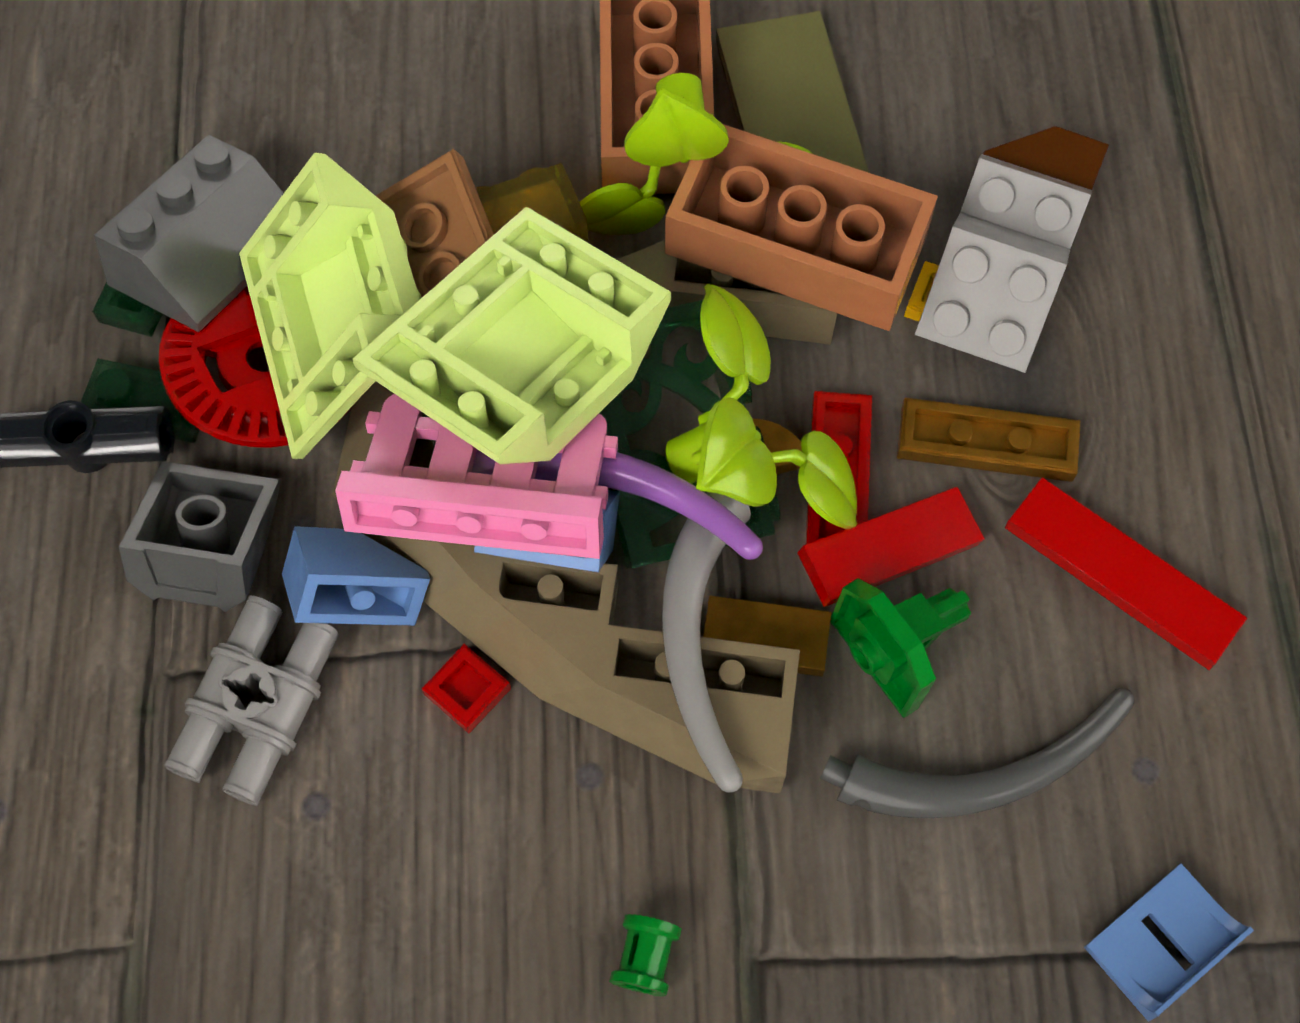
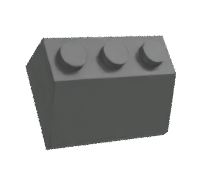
M211 135L206 136L94 234L107 285L200 332L247 286L239 253L284 194L283 191L254 156Z

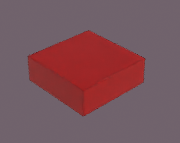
M463 644L421 689L429 700L470 734L511 690V685L509 681L466 644Z

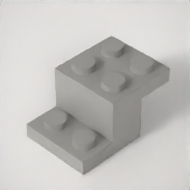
M981 154L962 209L952 227L915 335L1026 373L1066 269L1070 249L1091 197L1092 190Z

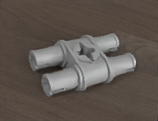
M250 595L227 642L219 643L217 647L212 648L210 655L213 659L194 697L187 698L185 702V713L189 717L164 767L176 775L200 783L223 733H231L232 730L242 733L246 742L222 790L240 801L258 806L281 755L288 756L290 751L295 750L297 745L294 742L295 736L312 701L318 700L321 695L319 691L321 685L317 680L339 634L335 628L326 623H303L283 666L276 665L274 668L266 665L260 658L283 612L270 601ZM259 690H261L269 703L265 701L262 704L251 702L246 709L237 696L243 697L247 695L255 697Z

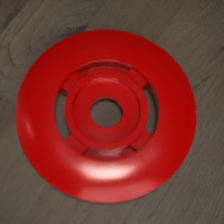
M248 286L200 332L170 318L163 331L159 347L161 379L168 397L183 417L199 430L216 439L247 447L273 448L288 446L270 371H257L246 360L248 354L253 349L263 346ZM207 356L217 358L218 374L228 391L222 392L215 384L206 366Z

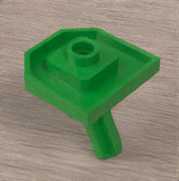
M857 578L843 587L830 622L849 646L851 654L859 667L865 673L872 676L897 711L905 718L919 708L936 681L926 649L943 632L969 618L971 611L967 603L970 598L964 591L957 593L952 588H948L928 599L922 593H919L901 603L893 605L882 590Z

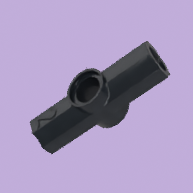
M68 400L56 404L49 411L0 413V468L69 465L77 472L92 473L102 469L108 463L167 461L169 454L174 452L175 432L172 425V414L165 406L90 409L80 401ZM85 432L80 439L73 442L78 435Z

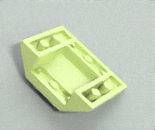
M314 153L239 253L292 459H303L375 382V380L354 367L352 358L422 298L416 288L407 257V246L401 237L394 211L330 157L322 153Z
M525 207L352 359L355 368L497 463L512 464L551 461L633 381L669 306L671 292L537 212Z

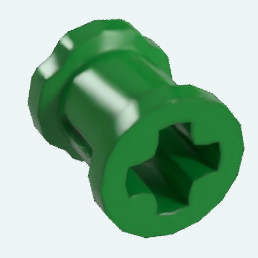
M626 914L623 920V927L628 932L619 969L611 972L609 982L624 989L664 997L667 995L669 984L664 981L671 945L673 941L680 939L682 928L660 919Z

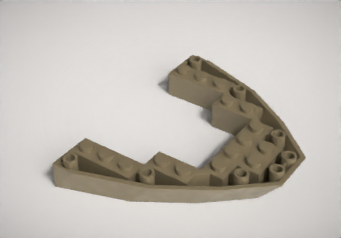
M665 240L616 259L671 292V301L660 324L701 329V304L706 293L703 286L710 284L725 289L742 301L757 319L765 337L831 345L837 313L665 254ZM659 327L638 368V373L652 374ZM376 381L351 408L332 493L336 501L335 490L341 471H350L353 460L366 461L374 434L367 433L365 422L368 412H381L385 400L394 394ZM422 412V417H429ZM417 439L409 466L429 468L436 440ZM365 534L367 537L427 570L430 581L423 602L540 700L716 784L688 733L677 705L666 663L663 632L614 625L619 592L618 565L605 563L598 573L474 552V545ZM700 637L703 670L709 697L726 744L742 773L743 782L740 788L780 794L787 770L800 650Z

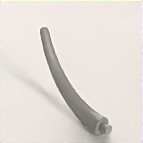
M707 492L709 496L725 506L743 523L750 520L751 512L749 505H745L725 495ZM688 518L675 543L665 579L662 607L664 651L672 689L688 733L718 787L722 791L730 793L737 791L741 787L743 777L726 744L711 704L703 670L700 640L701 611L705 589L714 564L726 543Z

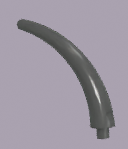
M1126 688L1115 689L1094 712L1069 733L1030 756L998 768L968 774L931 775L888 767L859 754L856 755L852 765L830 755L820 779L841 788L837 801L850 806H860L867 811L889 816L947 818L991 810L1041 790L1084 761L1124 720L1134 705V695Z

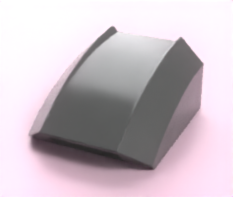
M162 461L119 545L126 581L153 601L157 598L219 607L224 612L242 603L248 597L265 549L278 499L281 479Z

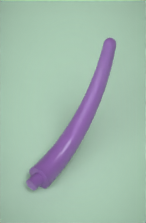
M477 449L472 473L492 475L496 461ZM617 452L616 459L603 458L598 486H606L611 489L631 493L668 507L710 531L745 559H756L762 553L763 544L760 538L730 510L704 491L697 490L693 484L658 466ZM558 453L551 461L538 462L535 479L556 481L562 453Z

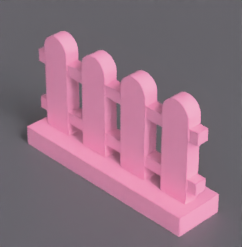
M396 394L389 396L385 400L381 412H368L365 422L367 433L374 434L366 461L353 460L350 471H341L335 490L345 532L600 559L604 540L603 509L606 510L608 487L598 486L603 458L616 459L618 450V437L607 436V422L601 414H598L559 452L562 453L557 480L548 481L535 479L538 462L499 464L495 462L492 475L472 473L477 449L432 418L422 417L420 410ZM417 439L436 440L429 468L409 466Z

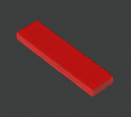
M1043 477L1005 526V529L1207 670H1210L1217 663L1248 619Z

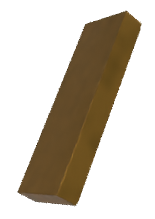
M905 397L901 410L897 459L1073 482L1078 472L1081 420Z

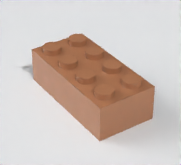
M600 0L602 187L616 183H628L640 189L646 184L650 166L636 162L628 157L625 152L624 140L631 127L649 109L656 96V84L662 78L675 73H690L697 76L701 80L705 111L714 115L710 0ZM691 160L687 163L679 161L675 164L661 167L655 194L676 193Z
M724 125L729 139L727 147L720 154L712 158L691 160L665 218V254L890 331L927 237L938 196Z

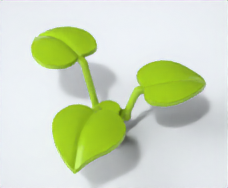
M675 73L659 80L656 84V96L646 113L631 127L625 137L624 144L627 156L636 162L650 166L646 184L640 189L628 183H616L597 189L582 199L570 212V224L589 231L610 235L635 234L645 231L656 225L665 214V203L663 200L653 197L657 191L661 167L669 166L679 161L687 163L689 160L709 159L717 156L727 147L729 142L727 129L713 114L705 111L701 80L697 76L690 73ZM778 142L813 154L811 151L802 146L787 142Z
M710 284L703 286L706 292L700 312L703 341L709 355L719 369L726 375L734 377V385L721 400L713 405L711 410L698 416V427L680 434L667 442L666 458L674 475L691 484L697 482V490L725 495L745 505L758 507L771 502L775 497L777 488L775 463L791 462L800 467L798 484L803 496L814 511L838 527L844 529L855 527L857 525L855 483L849 463L843 451L833 439L821 431H811L802 437V451L790 449L770 452L761 441V434L756 430L750 413L738 399L747 391L749 381L756 385H761L769 379L771 358L767 339L757 319L742 301L719 286Z

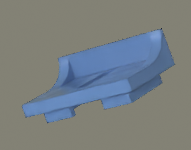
M1181 863L1084 946V948L1149 1022L1166 1010L1254 930L1251 926H1245L1230 916ZM1147 915L1191 964L1186 970L1180 966L1143 924L1142 920Z

